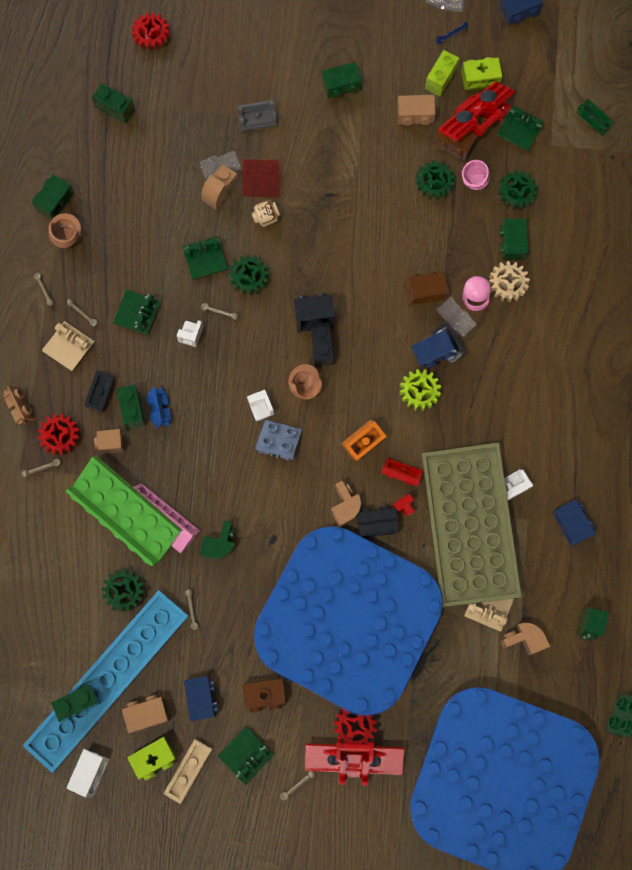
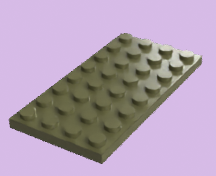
M499 443L422 453L439 588L442 596V608L522 598Z

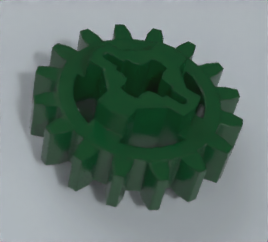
M432 160L431 165L425 162V168L420 166L419 172L416 173L417 179L415 184L418 185L417 190H423L422 196L428 194V199L435 196V199L438 200L440 195L442 198H445L446 193L450 194L451 188H454L455 176L452 175L453 169L448 170V164L442 166V161L436 164Z
M514 170L513 175L507 172L506 177H502L498 185V195H502L500 201H506V207L511 204L512 209L518 206L519 210H522L523 205L528 208L530 203L534 202L538 191H536L538 185L534 184L535 178H529L530 173L524 175V170H522L518 174Z
M248 254L247 259L240 256L239 262L234 260L235 266H230L229 278H231L230 284L235 285V291L241 289V294L248 291V295H251V291L258 294V288L264 290L263 284H268L267 277H269V272H267L268 266L263 265V259L257 261L256 255L253 259H250ZM246 270L250 275H252V280L248 275H246Z
M124 569L121 574L116 570L115 576L109 574L110 580L103 581L107 586L101 588L102 591L106 592L102 598L108 599L105 603L107 606L113 604L112 610L114 611L119 607V612L123 613L124 608L131 612V606L137 608L136 602L143 601L140 594H145V591L141 590L145 585L143 582L139 583L141 579L139 575L134 578V571L128 574L127 570ZM124 578L122 582L115 583L118 579ZM133 582L136 586V593L133 592L131 587ZM116 587L123 589L125 588L130 593V595L127 593L121 594V592ZM111 589L115 593L114 600L111 597ZM132 599V600H131L130 602H128V603L121 604V603L124 602V600Z

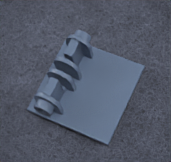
M265 420L255 449L259 453H271L270 456L276 454V458L280 455V458L287 459V461L293 460L302 429Z

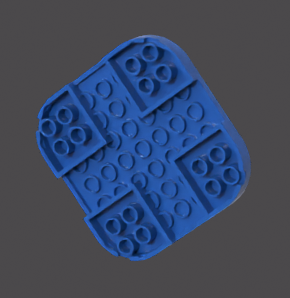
M339 527L319 528L310 532L300 541L260 613L254 630L255 647L261 661L274 673L308 689L351 714L362 716L376 715L388 710L400 698L441 615V592L433 577L415 564L346 529Z
M471 687L451 696L444 704L434 728L427 754L411 795L410 812L414 827L421 838L432 847L490 870H562L571 856L598 774L599 752L591 734L582 725L569 718L488 688Z

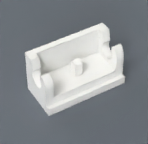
M520 469L504 478L507 501L533 486L525 472Z
M83 749L67 789L81 796L93 798L110 759Z

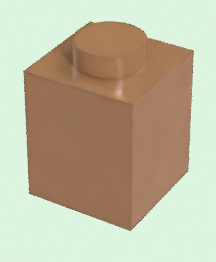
M120 429L97 431V437L94 438L95 449H98L101 454L124 452L123 433Z

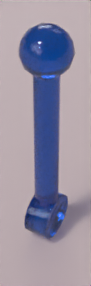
M463 22L460 27L448 34L438 36L436 42L442 44L444 39L462 29H467L468 23Z

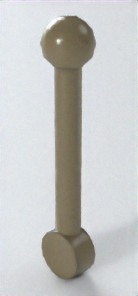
M35 273L34 279L38 281L47 299V305L53 306L54 301L50 299L41 280V274Z
M69 299L67 301V305L73 307L86 318L92 327L97 326V321L91 319L78 308L73 300Z
M207 303L201 305L203 311L210 310L229 316L233 320L239 317L237 313L219 310L208 306Z
M54 459L52 463L29 471L23 470L22 476L28 477L29 474L52 466L59 467L61 461Z
M187 589L185 595L188 597L192 623L190 627L192 630H197L198 624L195 621L192 602L193 591Z
M308 771L307 776L300 780L290 790H288L287 792H283L280 795V798L283 801H286L292 792L299 788L309 778L315 777V771Z

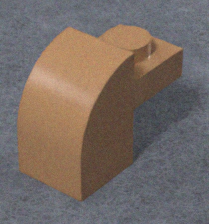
M222 164L215 174L210 175L206 180L201 192L202 201L217 210L228 197L227 189L238 177L237 173Z
M343 481L335 484V489L343 502L332 507L331 513L339 528H342L356 519L360 511L361 500L359 494L351 497L350 495L353 493L349 485H344Z
M531 623L516 625L518 634L512 631L504 635L505 639L501 641L503 648L522 641L528 656L550 647L543 631Z

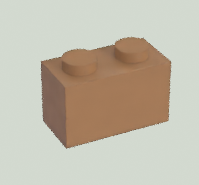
M434 95L398 96V124L428 125L434 123Z
M157 695L147 697L146 702L140 704L138 701L126 704L127 708L122 709L128 733H134L170 721L164 698H158Z

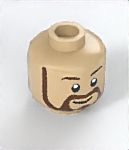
M271 200L256 204L254 206L255 212L252 213L255 223L259 222L262 227L276 223L278 216H280L276 203H272Z

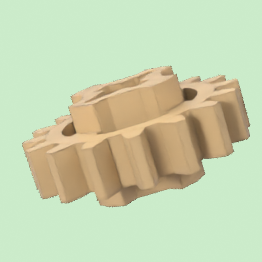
M507 261L505 266L501 262L499 268L494 267L493 272L489 276L491 278L489 284L493 285L491 292L496 291L495 297L500 295L501 301L507 298L508 302H511L513 297L517 301L519 295L524 296L525 291L528 290L529 286L527 284L530 279L525 278L528 272H522L523 266L518 268L517 262L510 265V262Z

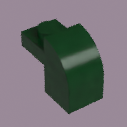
M224 521L219 539L204 536L199 553L201 558L220 561L233 553L236 545L233 542H229V539L233 540L235 528H232V522Z

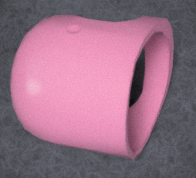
M472 160L464 166L462 178L464 184L469 188L481 190L488 185L490 172L484 162Z
M474 276L465 283L462 298L469 310L480 311L488 306L491 292L489 282L484 277ZM467 298L474 302H482L486 299L487 301L480 306H473L468 303Z

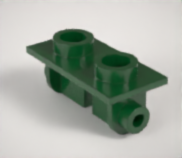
M589 98L577 108V114L601 136L614 123Z

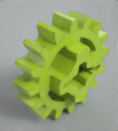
M416 369L415 374L410 371L408 374L409 378L404 376L403 381L405 383L400 384V388H402L400 395H404L402 401H408V408L414 405L415 411L418 407H421V410L424 411L425 406L430 409L432 403H437L436 397L441 395L438 392L441 389V385H436L439 379H433V373L427 375L425 369L423 373H420L419 369ZM419 387L422 388V393L418 392Z

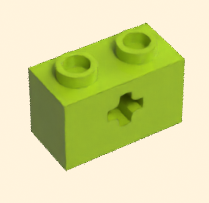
M443 50L426 79L425 89L441 97L457 70L459 57Z
M488 57L483 60L463 62L461 73L465 90L487 88L494 81L501 83L502 73L499 58Z
M162 737L127 757L138 780L144 778L145 781L154 777L156 770L162 768L164 771L173 766V761L177 759L166 737ZM150 755L158 757L156 765L149 763Z

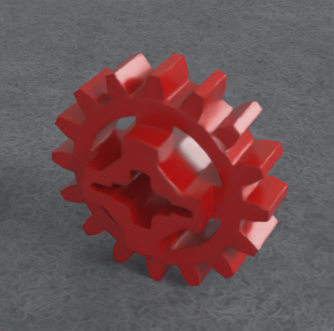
M145 12L144 17L139 15V21L134 19V25L131 26V34L135 44H139L140 48L146 46L147 50L150 47L156 50L157 45L162 48V42L167 43V37H170V28L166 18L162 19L161 14L155 16L154 12L151 15Z
M62 413L59 418L56 414H53V419L47 416V422L40 423L43 428L37 429L41 434L37 437L39 441H42L40 446L42 448L46 447L45 451L47 453L52 450V454L55 456L58 451L61 455H64V450L71 452L70 447L77 446L74 441L80 440L79 436L76 435L80 432L78 428H75L77 423L75 421L71 422L72 418L70 416L65 419V415ZM61 423L68 425L70 428L62 427ZM48 441L55 442L56 446L49 444Z
M341 709L343 715L337 714L336 717L339 721L333 722L334 725L338 726V729L333 731L340 735L337 740L343 739V743L369 744L367 739L373 740L375 738L371 733L377 731L376 728H373V724L377 723V721L371 720L372 716L357 715L356 718L350 719L346 717L350 713ZM365 718L368 722V730L364 728L363 720ZM357 721L359 723L358 727L362 731L355 730L352 732V726L349 723ZM342 723L346 725V735L342 732ZM360 734L364 737L358 741L352 740L355 735Z

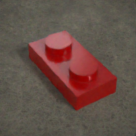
M387 457L381 473L418 487L423 470Z

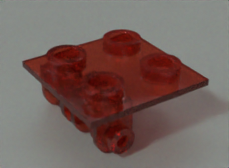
M242 159V196L279 197V160Z

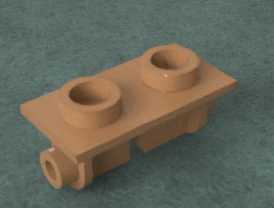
M7 386L8 390L3 392V398L9 409L15 406V409L11 411L15 423L22 426L26 423L25 420H35L32 414L33 411L24 398V392L19 387Z

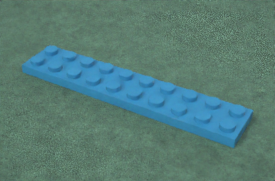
M158 590L68 693L70 694L87 685H93L101 704L65 722H59L53 710L24 743L23 747L49 771L54 773L189 616Z

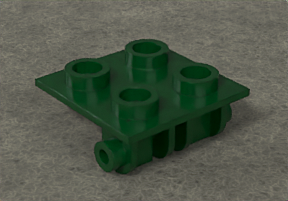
M512 105L496 135L528 152L543 125V121L532 116L531 113L528 114L527 111Z
M217 236L182 246L192 280L228 270Z
M125 290L112 324L148 335L161 301L154 299V296L151 294L143 296Z
M620 693L619 698L615 702L614 710L608 719L605 731L614 733V735L620 738L623 736L631 738L632 696Z
M246 726L217 755L245 785L274 756Z

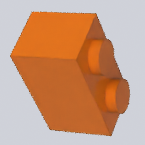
M369 420L342 442L341 445L352 459L357 461L387 436L375 421Z

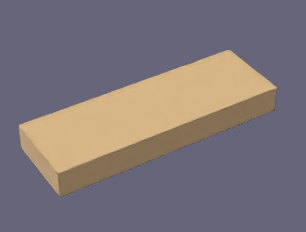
M194 739L166 788L164 795L182 804L213 749Z

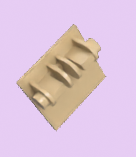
M64 321L62 324L58 323L55 326L56 333L42 351L73 371L94 341Z
M514 599L470 603L464 616L501 632L506 624L507 615Z

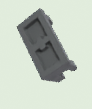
M273 100L238 106L241 131L277 126Z

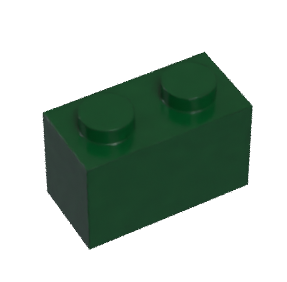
M356 62L321 71V81L327 98H337L342 94L355 93L362 88V79Z
M103 83L100 84L92 96L95 108L125 124L135 111L131 98Z
M52 174L50 178L45 180L40 192L34 195L32 204L36 211L52 220L60 213L73 195V188L71 184Z
M504 219L502 225H499V236H502L499 252L503 254V260H525L528 254L526 219Z
M136 385L116 388L125 428L130 430L146 426Z
M590 607L582 610L576 634L580 635L582 640L590 642L604 637L609 613Z
M93 685L82 687L51 702L59 722H65L101 704Z

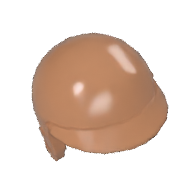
M59 214L49 224V238L59 248L71 247L80 236V223L71 214Z
M299 365L293 369L289 376L288 384L290 391L300 399L313 398L321 390V379H319L318 371L312 365Z

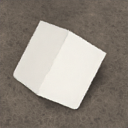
M198 320L197 324L185 321L183 329H179L177 333L178 342L197 347L203 330L202 321Z
M265 390L247 396L256 421L274 415Z

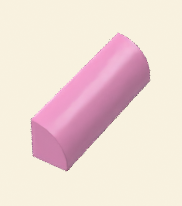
M142 483L134 486L133 488L183 530L172 545L173 548L182 553L197 537L200 530Z

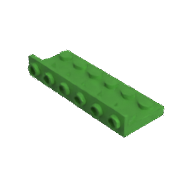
M93 456L75 484L66 490V493L70 495L72 500L83 506L87 513L92 514L98 519L102 526L107 527L116 538L121 539L131 551L137 553L150 566L161 562L183 531L97 456Z

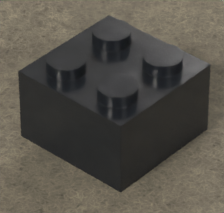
M322 293L316 297L304 295L294 299L297 333L310 331V324L329 322L330 329H334L335 315L332 295Z

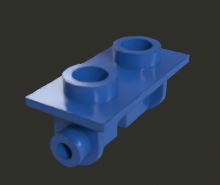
M153 387L147 395V402L151 405V421L154 423L155 429H157L161 424L163 426L171 425L172 419L170 409H162V406L168 405L166 391H164V388L156 389Z

